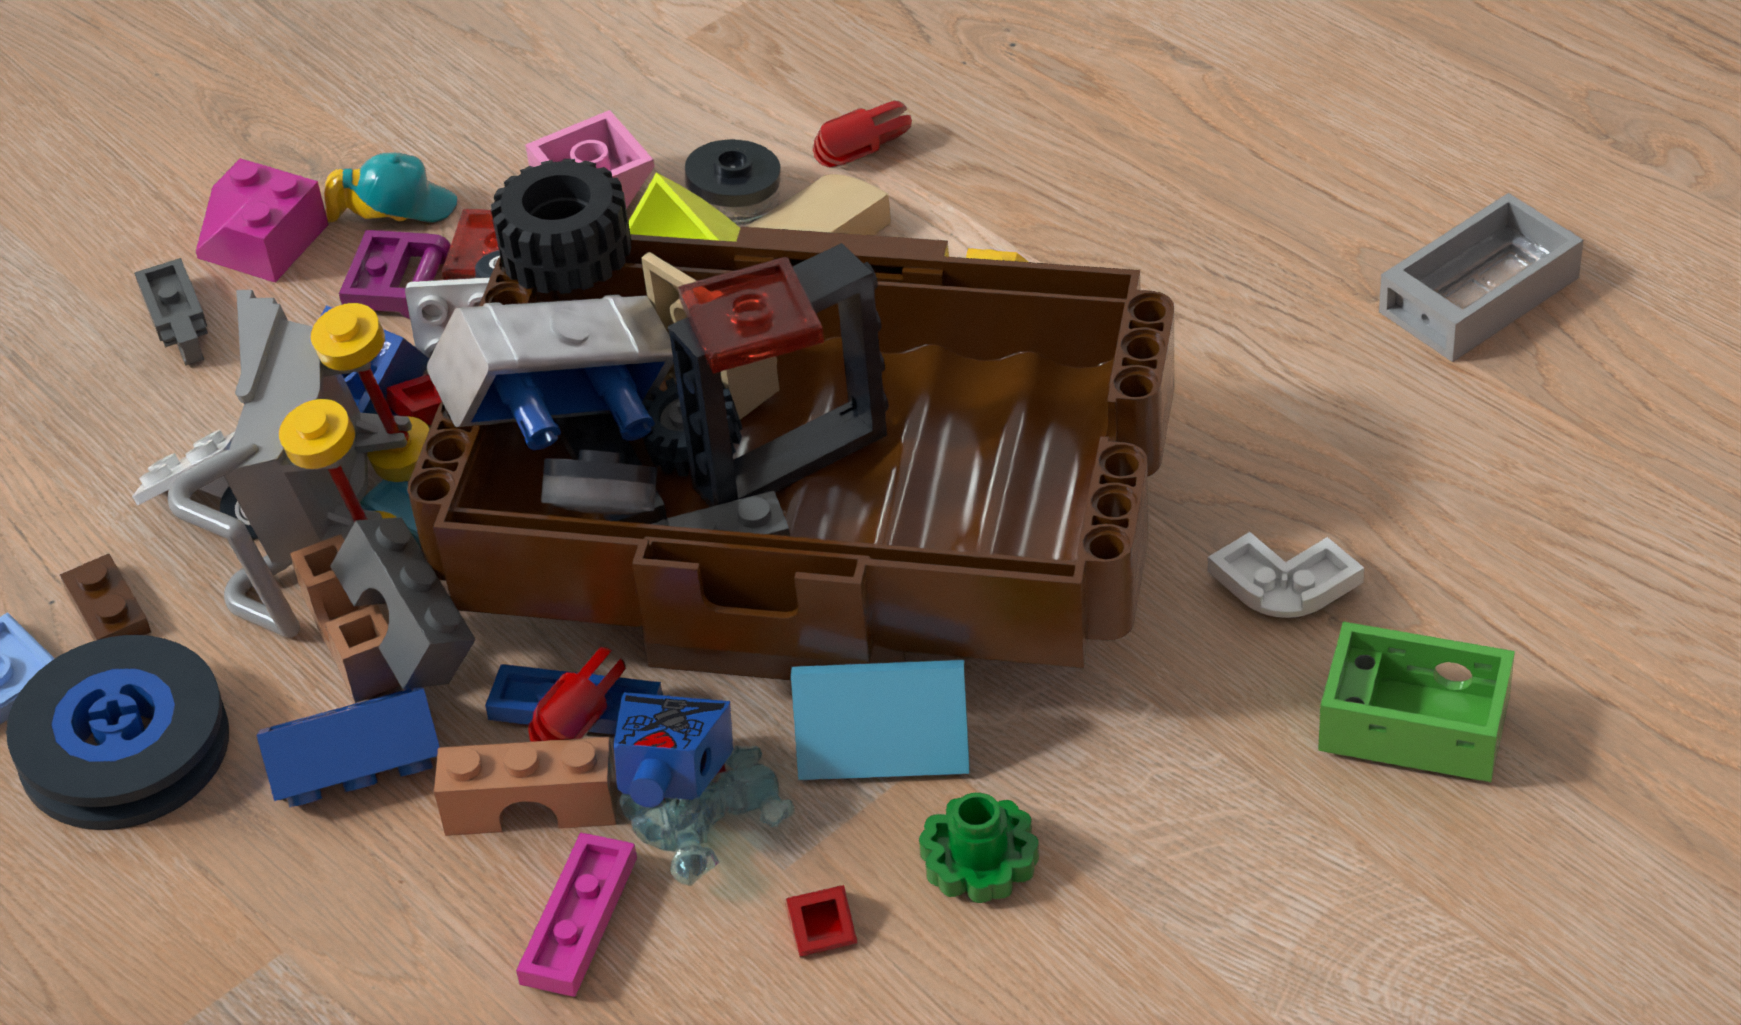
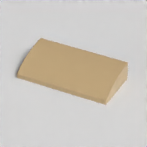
M839 174L824 175L747 227L875 235L891 224L889 194L874 185L854 177Z

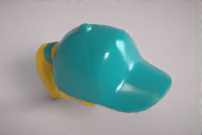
M398 152L375 155L367 160L359 169L334 170L328 175L324 188L325 212L328 222L337 221L347 208L365 219L390 217L397 221L411 218L424 222H438L446 219L453 212L458 200L456 194L428 181L426 168L418 157Z

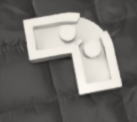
M1251 532L1208 557V572L1248 607L1262 614L1274 617L1291 618L1316 612L1362 584L1364 579V567L1328 537L1287 562L1281 559Z

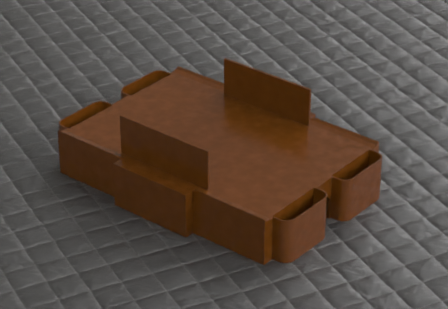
M741 226L736 242L631 234V252L629 256L625 257L626 263L620 270H613L611 278L605 282L597 281L593 283L594 287L586 290L581 288L573 289L571 293L560 294L559 291H551L549 294L537 291V287L526 289L520 286L518 279L511 280L506 274L505 267H502L499 257L479 306H483L485 303L497 302L502 305L602 299L607 295H620L621 297L647 296L641 257L648 252L722 297L728 298L843 243L862 263L868 262L877 277L878 287L874 290L875 304L882 324V328L878 332L879 348L885 362L882 381L883 391L889 404V409L885 412L887 436L775 492L790 532V536L605 520L594 498L587 496L584 480L543 476L545 459L572 460L559 435H556L558 439L552 445L544 449L532 450L528 448L525 437L517 422L456 427L443 402H441L408 482L407 489L424 557L438 578L447 582L450 598L458 611L630 627L641 626L648 666L653 668L791 681L792 667L906 662L905 652L1084 668L1088 639L1103 641L1120 639L1132 630L1135 622L1148 546V476L1158 471L1162 463L1174 394V302L1169 296L1161 292L1141 290L1140 270L949 257L947 240ZM838 303L764 339L775 351L779 391L740 419L743 429L740 430L742 439L740 444L733 443L736 450L732 455L733 460L848 403ZM663 380L659 387L662 391L667 389L665 380ZM643 438L629 441L643 466L656 467L648 454ZM661 465L656 467L658 468L657 483L654 486L665 504L667 518L709 508V505L693 489L690 468L688 476H679L676 467L671 474L664 472Z

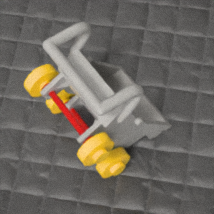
M236 290L241 375L235 393L239 401L244 403L229 450L222 451L180 474L169 489L168 505L171 512L177 518L228 540L243 567L230 578L225 587L224 600L230 612L281 636L292 638L299 633L300 623L277 584L274 575L285 570L293 563L290 555L292 552L340 534L345 541L356 520L397 518L395 515L385 511L363 510L360 505V501L368 487V459L376 474L382 479L391 482L408 481L430 429L424 421L418 418L393 416L370 368V361L379 354L385 342L383 327L373 309L359 303L339 305L325 312L312 327L288 321L281 305L277 304L275 298H256L253 290ZM358 372L377 414L360 413L342 374ZM224 476L267 555L262 557L245 524L241 520L190 499L191 495L196 490ZM254 586L263 604L246 597L247 591Z

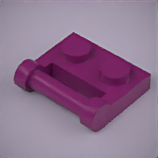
M366 230L339 291L341 305L359 303L373 310L399 312L404 317L410 319L405 294L406 288H399V285L411 257H422L412 282L434 281L439 266L448 259L451 251L450 242L445 237L437 234Z

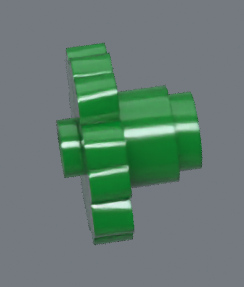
M969 793L961 798L950 800L946 806V815L935 814L929 816L925 821L924 830L919 836L920 857L925 861L928 882L939 887V890L948 897H956L967 892L969 898L976 903H985L992 899L1009 897L1013 890V882H1026L1030 880L1034 874V866L1039 860V840L1032 834L1031 816L1019 809L1013 801L1001 800L997 802L995 798L985 793Z

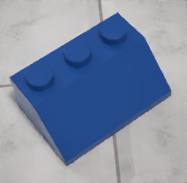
M423 687L402 690L260 729L256 735L274 801L287 798L289 807L322 799L320 789L343 783L345 792L378 783L376 773L398 767L400 776L433 768L431 758L437 756L438 748H440Z

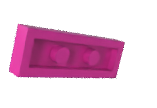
M580 832L516 969L519 985L576 997L637 860L635 843Z

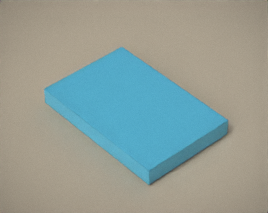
M964 660L792 667L791 686L798 780L970 773Z

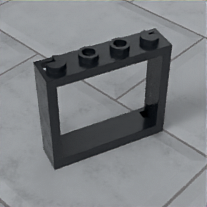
M843 243L668 326L693 489L709 507L770 491L777 492L887 436L885 412L889 409V404L883 391L882 381L885 362L879 348L878 332L881 330L882 324L875 304L874 290L878 287L877 277L868 262L862 263ZM838 303L848 403L733 460L719 361Z

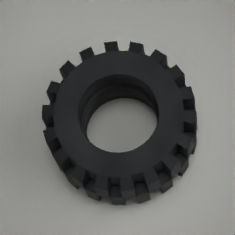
M563 159L561 162L544 161L539 166H528L520 170V175L510 176L504 181L505 187L497 189L494 195L495 202L491 204V214L502 267H505L506 274L511 280L518 279L520 286L526 289L537 287L538 292L547 294L551 291H559L560 294L571 293V290L578 288L586 290L594 287L593 283L597 281L605 282L611 278L612 271L620 270L626 263L625 257L629 256L631 252V234L624 192L618 178H613L612 172L605 167L596 168V163L589 161L578 163L575 162V159Z

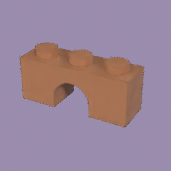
M340 534L292 552L290 555L303 599L354 702L358 703L401 685L379 649L388 631V624L378 605L354 606L331 568V564L344 542Z
M609 737L438 748L434 795L445 836L502 832L504 808L513 803L524 801L537 802L549 807L557 817L559 829L616 825L618 789Z

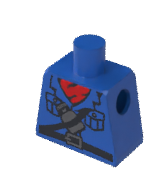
M624 692L614 739L617 789L623 794H630L632 800L638 805L649 808L659 805L664 797L687 800L700 797L733 751L730 701Z

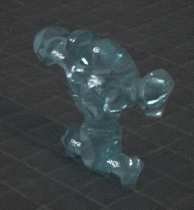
M735 745L732 754L726 761V764L733 770L721 773V778L718 781H711L701 796L693 800L664 797L659 805L649 808L635 803L630 794H622L620 796V807L623 814L632 821L631 826L635 835L646 844L664 851L676 852L671 862L670 872L672 877L678 882L693 886L700 877L719 863L713 849L701 847L700 844L707 842L710 828L725 816L726 812L741 815L760 808L762 812L760 821L773 828H776L783 820L794 814L795 806L793 802L789 799L781 800L778 795L779 781L775 772L768 766L758 762L761 759L762 751L757 745Z

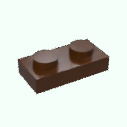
M109 553L60 574L67 594L94 641L114 636L147 635L151 633L147 617Z

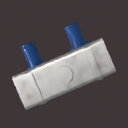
M607 295L602 299L502 305L497 302L485 303L479 307L456 308L428 361L427 371L456 427L517 422L525 437L528 448L540 450L556 442L558 439L556 435L561 434L560 428L553 418L612 414L624 440L633 441L644 437L651 431L650 426H654L655 423L642 401L643 399L652 400L650 391L656 386L660 387L674 362L670 336L647 296L621 297L620 295Z

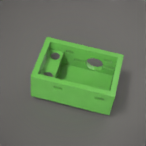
M1343 621L1320 705L1318 751L1492 782L1510 699L1515 651ZM1446 662L1457 663L1466 667L1471 672L1472 677L1465 681L1448 680L1442 677L1435 667Z

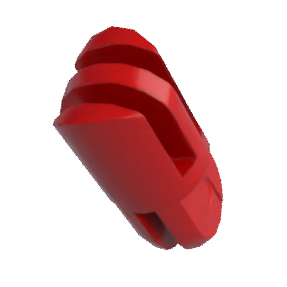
M895 100L867 111L859 108L829 120L821 126L814 139V158L820 165L831 168L879 151L881 144L903 135L911 128V115H902L907 110V107L903 102Z
M600 647L578 674L571 672L563 674L539 701L533 712V720L529 723L528 727L530 741L583 739L606 711L607 703L604 695L626 670L624 660L620 658L597 686L588 679L612 652L607 647Z

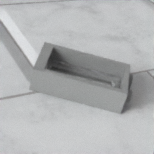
M1507 193L1381 274L1379 313L1451 362H1454L1577 280L1580 273L1583 239L1510 193Z

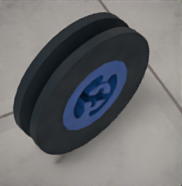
M123 635L99 639L78 646L58 656L40 669L26 683L15 699L7 721L6 736L9 752L22 786L30 800L42 812L59 822L84 829L112 830L137 826L156 820L180 808L195 797L211 781L223 762L229 742V722L216 678L210 667L199 655L186 646L165 638L146 635ZM141 716L152 719L146 729L144 728ZM92 733L97 746L85 743Z

